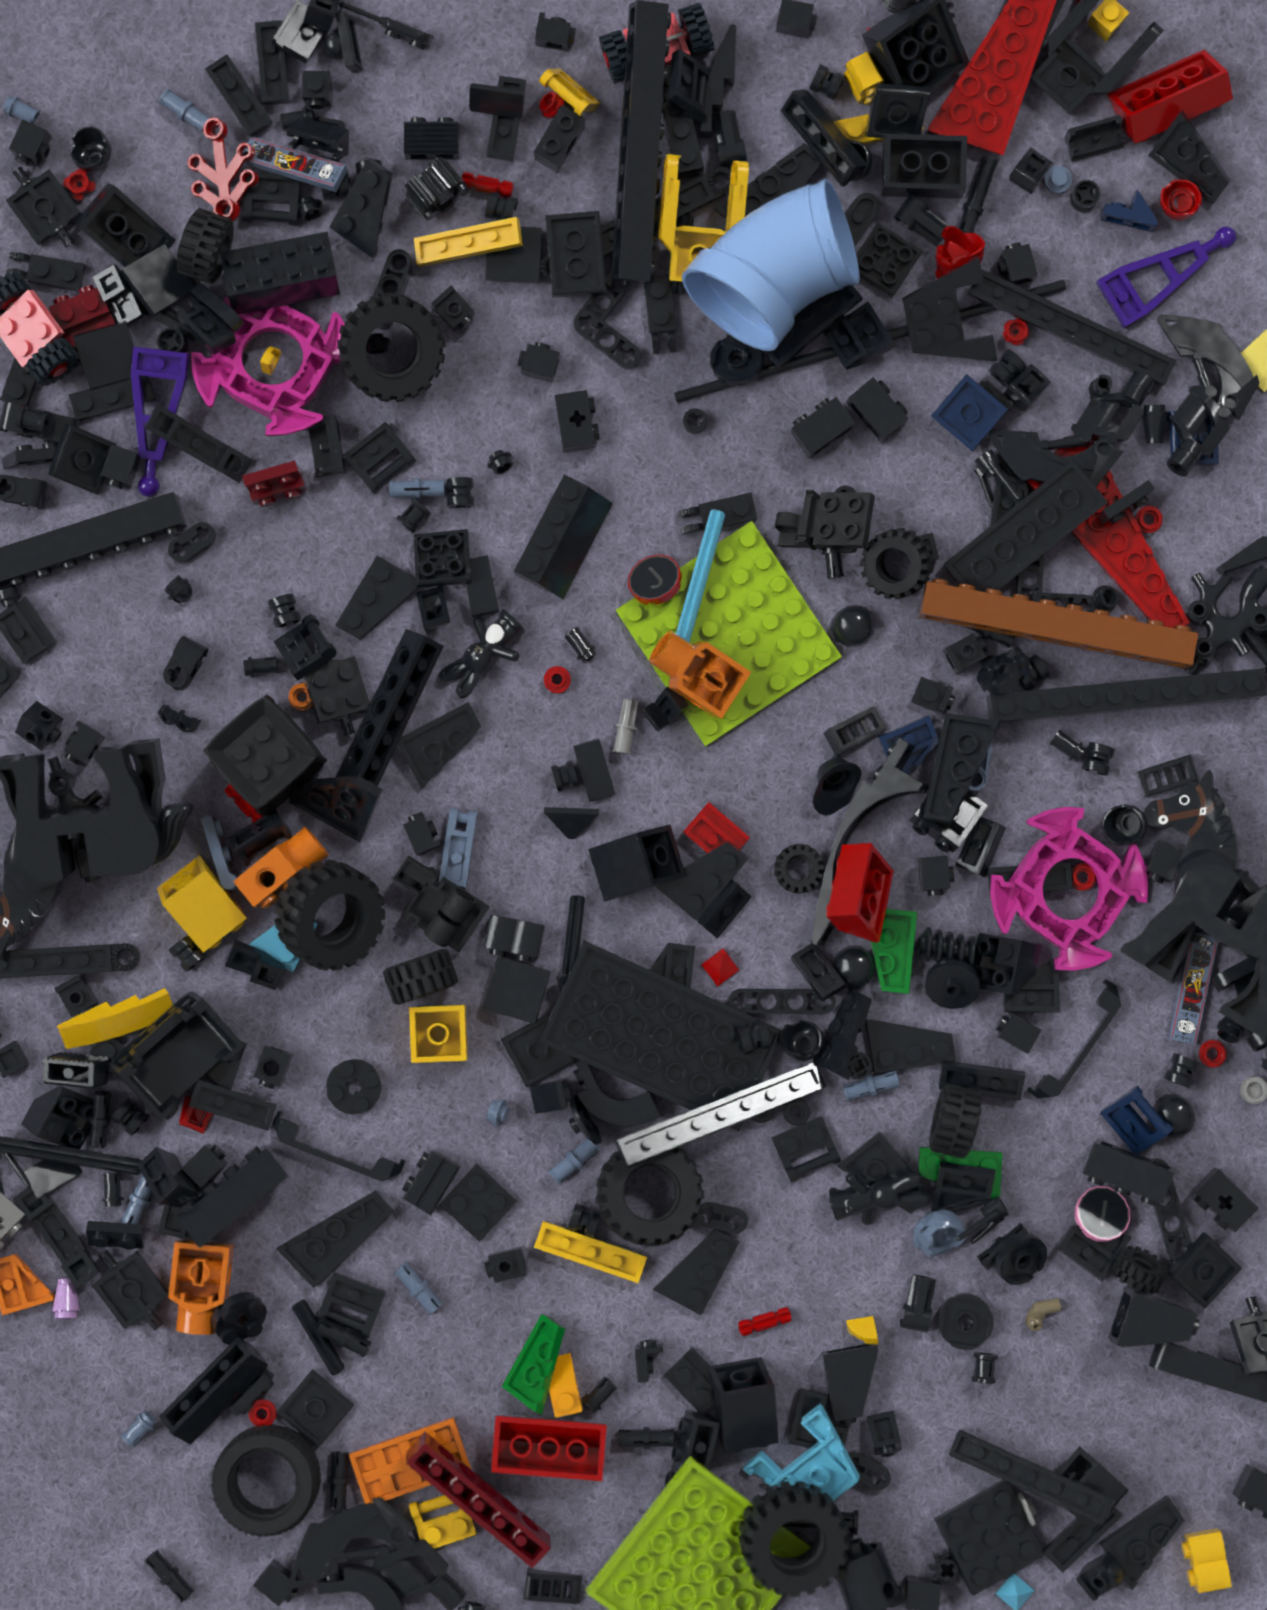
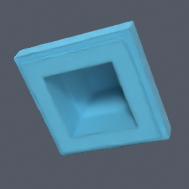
M1013 1573L995 1594L1014 1610H1019L1035 1590Z

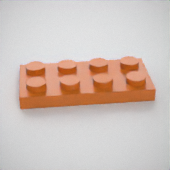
M455 1417L350 1452L349 1457L365 1504L373 1502L372 1498L381 1497L387 1501L431 1485L406 1464L407 1451L425 1431L472 1470Z

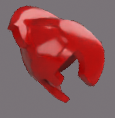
M954 226L945 227L942 232V236L945 239L944 244L937 246L935 252L937 266L935 275L937 279L948 274L950 270L969 262V259L975 256H979L981 264L984 255L985 241L980 235L970 232L963 233Z

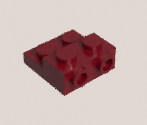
M93 285L80 288L78 290L79 295L69 298L68 295L57 297L53 300L54 305L49 306L53 318L64 332L62 338L69 341L78 355L79 353L73 338L74 335L116 324L108 303L103 301L98 288H94Z
M295 460L242 475L244 485L249 490L252 502L255 505L260 504V507L271 506L276 503V499L286 497L287 500L302 496L303 491H307L302 469Z

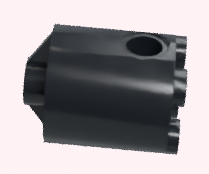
M862 1538L850 1540V1549L848 1551L845 1550L848 1559L845 1565L840 1564L841 1573L835 1578L847 1610H886L887 1608L901 1605L904 1601L882 1543L871 1542L865 1544Z

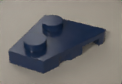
M928 715L878 736L887 759V752L894 742H898L899 738L915 746L902 769L907 774H910L915 767H918L927 753L932 751L940 741Z

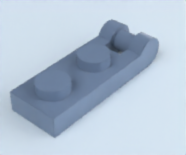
M450 808L439 883L445 877L457 886L467 888L478 812L469 811V813L459 812V809ZM457 823L467 824L466 832L457 831Z
M213 815L203 817L201 822L220 883L224 889L235 890L238 887L233 881L238 876L232 874L229 862L233 861L231 850L228 845L224 846L221 836L225 835L223 824L220 819L216 820Z

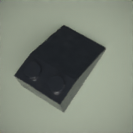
M109 183L105 185L73 223L76 228L123 267L130 265L164 244L169 249L175 242V239L132 200L115 185Z

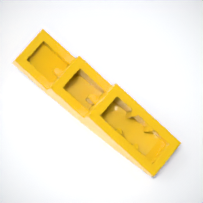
M163 988L141 1000L134 995L111 1007L106 1001L57 1025V1029L66 1049L95 1044L150 1026L173 1004L169 993Z

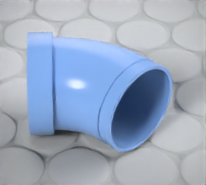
M828 179L785 193L749 213L720 237L711 248L701 250L682 274V282L687 293L710 320L737 340L763 351H772L777 348L792 329L794 317L806 306L827 294L843 289V287L857 285L860 279L858 260L850 228L838 195Z

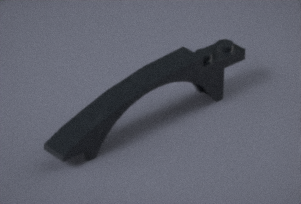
M901 738L890 746L887 752V761L884 766L881 765L876 770L873 776V780H875L873 785L862 781L840 825L824 871L815 913L812 943L824 946L835 928L833 923L827 918L826 907L830 902L831 884L835 879L836 861L838 856H840L841 846L847 845L858 825L881 805L902 796L925 794L929 788L928 785L902 771L915 746Z

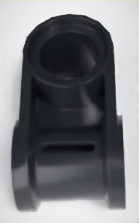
M0 475V487H4L6 482L11 487V490H7L5 495L0 490L1 501L18 504L23 507L28 505L34 506L42 510L47 482L34 478Z
M182 636L164 669L163 677L165 682L178 691L188 688L197 670L203 664L201 661L203 656L206 658L208 654V647L186 636ZM173 673H181L183 675L182 680H175L172 677Z

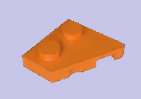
M17 1253L0 1258V1309L2 1316L54 1301L55 1295Z

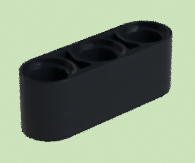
M396 249L389 253L374 295L385 296L384 290L391 284L398 286L395 295H404L413 270L410 255L406 251ZM398 259H404L407 261V264L403 269L398 270L393 268L394 262ZM394 322L385 323L378 328L388 329Z

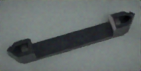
M1107 979L1102 982L1106 987L1096 1000V1004L1107 1013L1059 1081L1047 1074L1043 1076L1035 1089L1028 1088V1092L1036 1098L1059 1096L1120 1009L1121 1002L1117 986Z
M278 1111L273 1125L279 1142L381 1182L400 1174L403 1169L405 1160L402 1158L399 1164L383 1157L379 1158L374 1170L297 1141L295 1139L300 1128L299 1125L281 1118L283 1113L281 1111Z

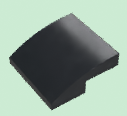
M869 301L847 316L844 315L823 332L846 370L865 364L897 346Z

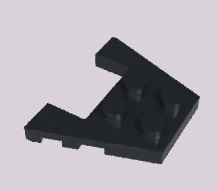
M979 256L969 259V262L950 270L943 277L934 282H929L902 298L913 353L998 361L993 334L968 340L964 339L955 290L959 287L984 282Z

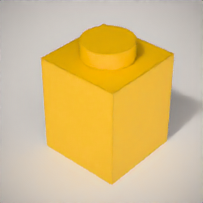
M1104 0L1091 14L1087 25L1107 42L1125 23L1129 12L1116 0Z

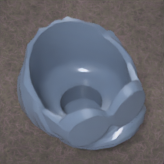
M938 1210L923 1216L914 1227L913 1243L918 1250H921L931 1259L937 1254H943L955 1247H959L966 1240V1237L961 1241H957L956 1237L963 1233L965 1228L959 1217L951 1211Z

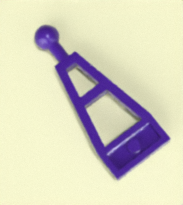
M1221 227L1216 231L1213 239L1202 245L1197 240L1121 266L1097 280L1096 284L1122 327L1126 328L1148 315L1209 260L1208 253L1219 247H1231L1236 241V232L1231 227ZM1192 252L1197 260L1179 275L1170 259ZM1159 264L1170 284L1144 305L1126 275Z
M133 347L131 382L139 458L146 459L144 477L138 482V490L145 497H153L159 492L160 484L155 478L157 460L162 461L164 459L168 442L160 438L156 451L148 450L147 430L144 427L151 415L145 414L141 376L176 380L168 410L177 415L187 382L189 353Z

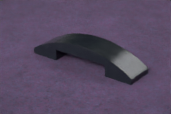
M159 404L156 405L144 427L240 483L242 475L245 474L252 462L251 458L224 444Z
M30 1187L14 1198L29 1221H33L63 1264L61 1266L76 1289L100 1273L87 1247L48 1193L37 1198Z

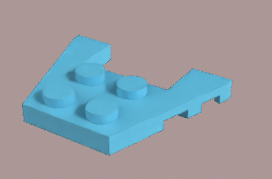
M819 1404L802 1417L801 1424L818 1440L816 1444L784 1469H781L761 1450L744 1465L743 1470L749 1475L754 1473L764 1479V1483L770 1486L776 1485L780 1487V1482L789 1481L791 1486H795L796 1481L805 1482L808 1488L813 1484L819 1487L822 1493L826 1492L833 1501L859 1481L860 1475L826 1411Z

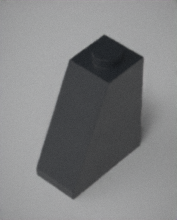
M862 1344L821 1352L832 1415L835 1422L840 1421L842 1425L856 1422V1418L862 1417L878 1354L877 1344Z

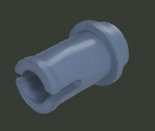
M9 96L3 106V111L7 113V116L11 117L13 115L34 125L40 115V110L19 101L17 96L14 98Z
M147 1411L139 1413L137 1420L121 1436L128 1445L135 1447L149 1430L153 1431L155 1429L154 1425L157 1421Z

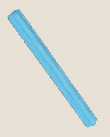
M712 509L710 511L676 634L687 642H690L725 518L724 512Z

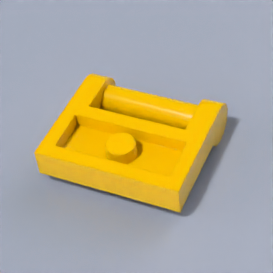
M560 68L547 69L539 79V82L544 87L549 86L575 108L574 112L580 117L586 112H594L601 104L600 101Z
M444 1495L418 1503V1501L409 1503V1509L417 1527L420 1540L425 1539L433 1549L477 1535L473 1519L461 1509L426 1521L423 1520V1513L454 1504Z

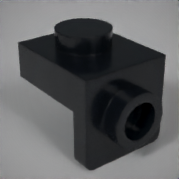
M668 686L662 691L655 702L644 707L642 713L655 730L660 731L677 721L689 704L684 697Z

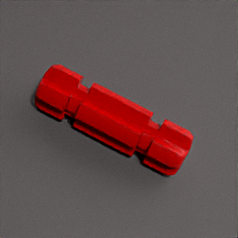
M463 172L461 178L470 190L473 187L475 191L489 194L491 191H494L507 198L513 194V182L506 180L499 182L497 178L483 175L476 177L474 173Z
M230 784L225 788L224 792L230 799H234V803L248 818H252V823L263 817Z
M789 1308L777 1309L778 1312L775 1313L773 1311L752 1317L753 1320L745 1319L739 1321L740 1334L747 1336L753 1334L752 1331L760 1332L776 1327L778 1323L786 1324L791 1322L792 1317Z

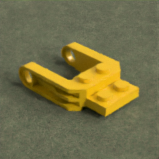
M666 154L657 238L671 253L669 280L682 281L683 272L703 249L711 248L732 226L745 217L749 175L748 162L733 161L725 231L692 226L676 227L680 180H677L681 155Z

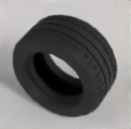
M275 1424L254 1426L246 1429L228 1443L215 1463L211 1487L216 1507L219 1508L220 1514L223 1515V1518L229 1524H232L234 1528L241 1532L243 1531L245 1534L269 1537L285 1533L305 1518L316 1501L321 1483L319 1460L309 1442H306L304 1437H301L298 1432L295 1433L292 1429L290 1430L281 1425L276 1426ZM270 1451L281 1455L288 1461L296 1475V1490L291 1500L278 1508L263 1509L252 1505L242 1495L238 1486L237 1472L241 1461L245 1457L255 1452Z

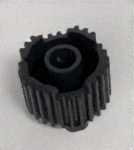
M442 157L432 160L428 164L430 168L423 171L419 176L415 174L404 185L407 189L406 197L426 221L435 217L439 211L442 214L447 212L455 205L452 200L455 197L461 196L468 189V186L448 161H444Z

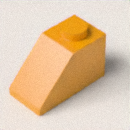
M571 1352L558 1355L549 1387L555 1418L583 1411V1403Z

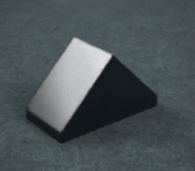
M1031 363L1007 387L1003 395L1024 412L1051 381Z

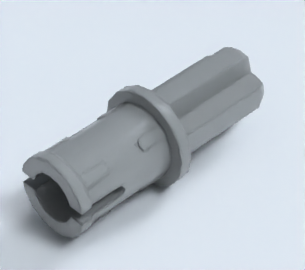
M623 700L619 724L615 726L618 727L613 748L615 752L630 754L633 732L637 730L635 721L639 703L636 700Z

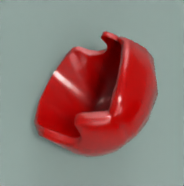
M1172 180L1161 190L1160 206L1164 214L1172 220H1187L1193 217L1202 205V194L1198 186L1189 180ZM1176 197H1177V207H1178V208H1176L1175 205H1174V200H1175Z

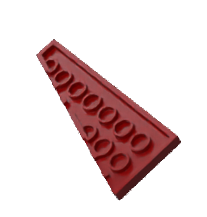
M1009 0L930 123L928 132L937 135L967 136V145L1000 156L1004 155L1057 0Z
M1061 448L1053 453L1058 457H1066L1083 452L1088 448ZM1109 470L1097 485V489L1106 498L1108 503L1070 533L1148 620L1161 621L1165 627L1174 628L1175 625L1187 626L1190 622L1176 595L1173 594L1166 581L1163 570L1160 569L1151 547L1145 541L1141 528L1131 509H1126L1124 511L1126 516L1113 525L1110 521L1102 525L1097 515L1102 510L1123 497ZM1034 480L1026 482L1033 491L1043 484Z

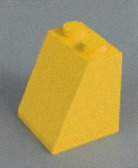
M198 855L157 887L162 905L203 952L217 947L226 934L240 929L244 924V920L247 919L244 910L230 892L222 887L219 878L201 855Z

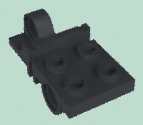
M806 490L802 516L792 512H778L776 514L775 528L780 532L778 546L810 548L811 550H816V547L819 550L830 548L841 553H855L857 548L867 549L875 496L871 492H821V495H819L814 490Z
M408 855L393 880L415 893L403 911L402 917L405 918L404 921L408 922L413 917L415 920L412 926L415 928L418 926L424 930V934L428 939L441 947L449 946L459 953L490 906L445 877L439 883L436 879L440 871L434 867H426Z

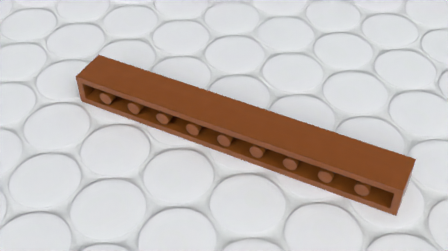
M932 579V582H926L918 617L1188 669L1193 665L1198 633L1191 632V628L1187 626L1175 625L1174 628L1165 627L1163 622L1148 620L1147 623L1138 622L1137 617L1130 615H1121L1120 618L1112 617L1110 612L1104 610H1094L1091 613L1083 611V607L1078 605H1067L1065 608L1056 606V602L1041 599L1040 602L1029 601L1028 596L1014 594L1013 597L1003 596L1001 591L986 589V592L976 591L975 586L968 584H959V587L950 586L948 581L942 579Z

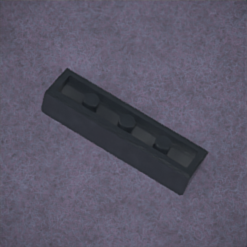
M793 90L780 111L838 183L845 187L868 164L807 90Z

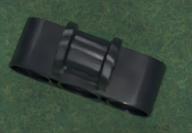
M4 402L0 417V431L7 432L9 430L16 432L19 436L31 439L37 437L43 439L44 442L59 443L65 425L71 424L79 428L81 421L49 411L30 408L25 405Z

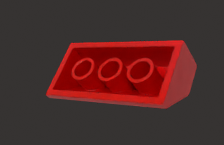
M1201 50L1107 93L1116 115L1121 114L1122 128L1125 134L1135 144L1146 141L1151 136L1162 131H1167L1182 110L1190 120L1233 100L1228 71L1206 50Z
M496 1415L491 1472L602 1481L607 1424Z

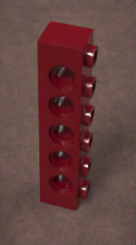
M426 1431L407 1451L406 1464L532 1569L551 1549V1535Z

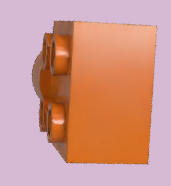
M671 630L659 640L649 658V663L670 676V689L710 716L720 719L723 718L751 674L749 670L708 642L698 641L692 645Z
M305 826L293 837L274 847L233 882L253 907H266L268 909L280 899L278 894L281 890H286L289 885L286 882L291 877L296 878L299 875L298 870L303 867L310 869L312 863L317 861L323 862L330 855ZM272 872L275 875V883L269 887L265 879Z
M178 1239L174 1242L168 1298L178 1304L176 1331L196 1335L215 1334L211 1325V1318L218 1306L224 1304V1300L229 1297L235 1244L207 1242L199 1248L194 1240Z

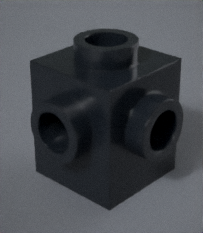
M36 701L21 715L15 733L42 751L49 743L54 745L62 734L60 727L64 719Z

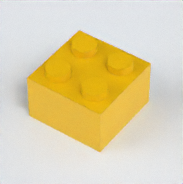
M467 1005L409 1007L411 1063L467 1061L469 1059Z

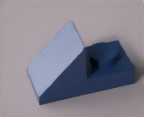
M1138 189L1133 194L1130 209L1126 208V205L1123 203H1106L1100 216L1101 221L1149 232L1154 231L1158 222Z

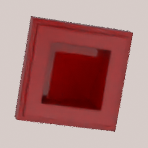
M723 948L701 964L717 987L739 971Z
M186 1095L179 1124L204 1134L213 1113L206 1112L203 1118L205 1111L190 1107L191 1097Z

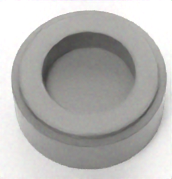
M1247 1077L1240 1085V1095L1248 1103L1259 1104L1267 1098V1083L1260 1077Z

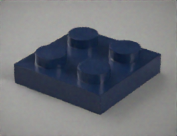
M966 374L931 417L973 451L1007 412L1008 408Z

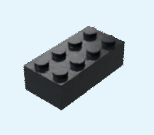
M328 232L220 252L228 299L231 308L237 314L340 295Z

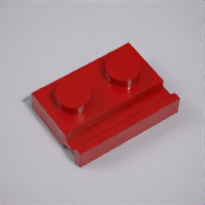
M710 802L706 804L683 831L686 836L706 853L728 840L738 849H741L750 838Z

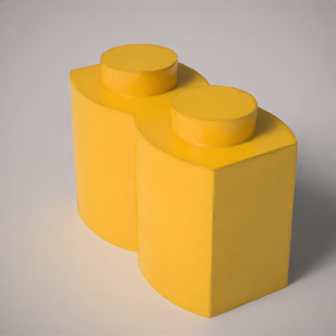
M865 52L847 62L845 66L847 70L844 72V75L858 104L864 103L865 106H869L872 102L875 84H884V80L870 53Z
M1215 1528L1185 1534L1186 1542H1181L1184 1558L1190 1561L1191 1569L1187 1570L1190 1587H1195L1198 1593L1231 1588V1577L1221 1531Z

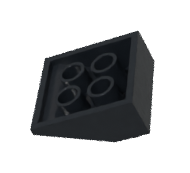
M924 0L882 19L862 34L867 49L884 80V84L929 87L931 94L969 64V59L945 0Z

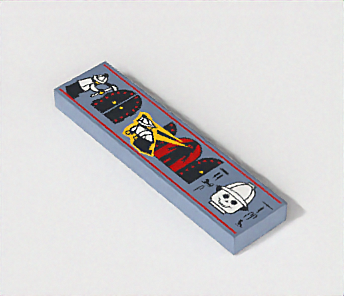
M251 137L248 144L254 147L255 156L252 160L244 162L245 165L337 192L348 171L345 164L256 137ZM245 148L243 151V156L248 154V148Z
M1196 933L1185 958L1168 1039L1197 1044L1218 942L1209 935Z

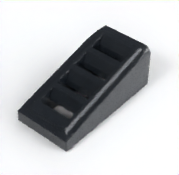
M311 0L304 22L319 29L329 31L341 0Z
M1262 536L1217 567V572L1219 574L1228 573L1267 559V537Z
M872 706L828 728L824 735L834 754L841 755L887 729L877 710ZM867 715L875 727L873 731L870 730L864 719ZM859 721L865 735L861 736L854 722ZM847 726H849L855 738L853 741H851L845 730ZM837 731H839L845 745H843V743L841 742L837 734Z
M1191 754L1137 771L1145 797L1187 785V782L1200 781ZM1184 762L1189 774V778L1184 779L1180 764ZM1171 766L1175 768L1179 780L1177 782H1173L1169 769ZM1162 769L1164 770L1165 777L1168 783L1164 786L1162 784L1158 770ZM1153 773L1157 788L1149 790L1145 775Z
M527 1568L523 1600L579 1604L582 1575ZM534 1579H540L539 1592H533ZM546 1580H551L549 1594L544 1593ZM557 1581H562L561 1595H555ZM568 1581L573 1582L572 1596H566Z

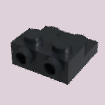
M968 791L953 823L946 824L924 820L927 795L909 820L913 823L912 828L922 836L928 834L935 839L934 844L938 849L944 852L950 850L954 853L988 805Z

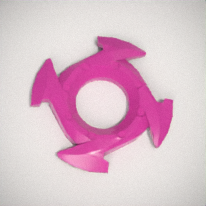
M227 296L223 299V301L231 307ZM284 305L238 314L245 325L234 334L236 342L215 355L211 354L212 358H205L202 353L191 352L192 374L199 394L209 408L214 406L216 397L222 387L234 400L272 420L271 423L266 425V436H286L304 431L323 420L322 414L301 408L306 406L315 397L333 365L340 363L337 340H340L341 336L339 333L340 327L345 325L337 312H333L325 334L321 330L320 325L313 319ZM272 331L291 336L297 341L303 352L302 365L296 375L286 382L274 385L256 381L246 372L242 364L243 352L247 344L257 335Z
M1060 807L1045 810L1028 818L1026 821L1027 825L1037 828L1047 835L1040 838L1030 848L1008 882L1004 881L1003 876L991 875V903L993 914L1001 932L1004 934L1009 932L1012 920L1017 912L1020 919L1030 929L1059 948V956L1054 958L1055 970L1076 971L1094 967L1111 959L1112 953L1090 943L1096 939L1099 940L1110 929L1130 898L1129 895L1136 902L1147 903V873L1144 871L1145 863L1137 845L1132 844L1128 847L1121 862L1113 851L1080 828H1077V821L1083 818L1084 808ZM1068 858L1079 859L1089 865L1098 881V896L1095 904L1085 915L1076 919H1063L1055 915L1048 908L1043 896V883L1046 874L1053 865Z

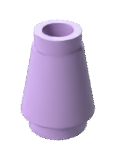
M58 1279L52 1312H55V1319L77 1318V1311H80L76 1288L70 1279Z

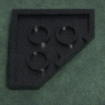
M360 776L299 780L295 785L289 803L360 843L366 834L383 789Z

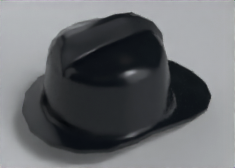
M834 754L832 759L821 764L817 771L818 785L812 801L814 809L819 814L825 816L832 815L849 804L862 775L860 767L857 764L847 762L839 754Z

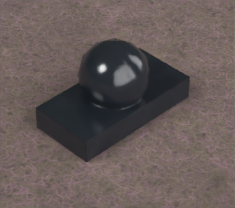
M345 12L337 13L335 15L339 33L333 32L326 37L324 50L332 59L344 58L345 67L352 73L360 72L363 67L354 20Z

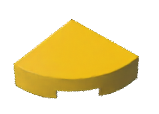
M272 346L267 348L260 360L263 373L273 374L282 354L280 349Z
M873 1316L846 1320L847 1329L852 1336L863 1340L866 1344H879Z

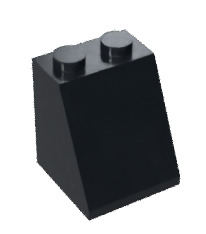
M670 824L637 832L588 849L604 902L686 877Z
M1125 1286L1108 1339L1119 1347L1190 1341L1191 1335L1197 1333L1200 1321L1197 1319L1198 1314L1188 1307L1150 1294L1145 1295L1141 1291L1138 1293L1135 1292V1289H1129Z
M762 1357L708 1366L715 1418L721 1423L718 1438L724 1452H740L744 1449L767 1447L771 1444L779 1443L775 1385Z

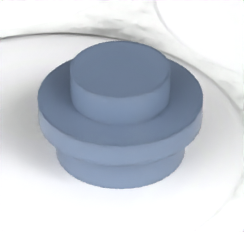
M1054 166L1045 175V185L1053 193H1063L1071 186L1072 175L1063 166Z
M500 1099L499 1101L493 1100L487 1113V1121L492 1122L493 1126L498 1127L501 1123L507 1121L510 1108L507 1107L506 1100Z

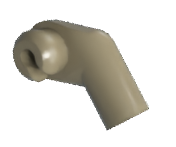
M1059 1298L1037 1301L1032 1304L1025 1318V1323L1031 1331H1039L1043 1327L1042 1322L1046 1314L1061 1311Z

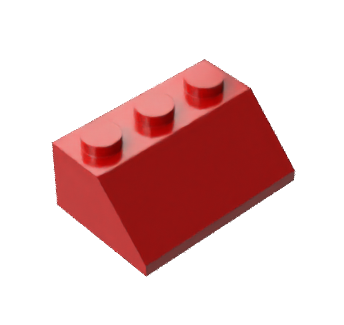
M872 843L842 845L840 856H838L836 861L835 879L831 884L830 902L826 907L827 918L839 931L872 942H880L894 870Z

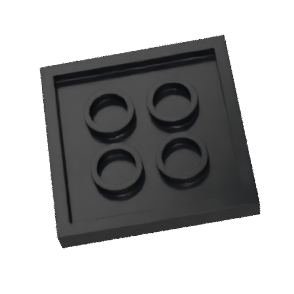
M1004 1480L999 1481L934 1518L971 1595H976L1044 1556L1010 1483Z

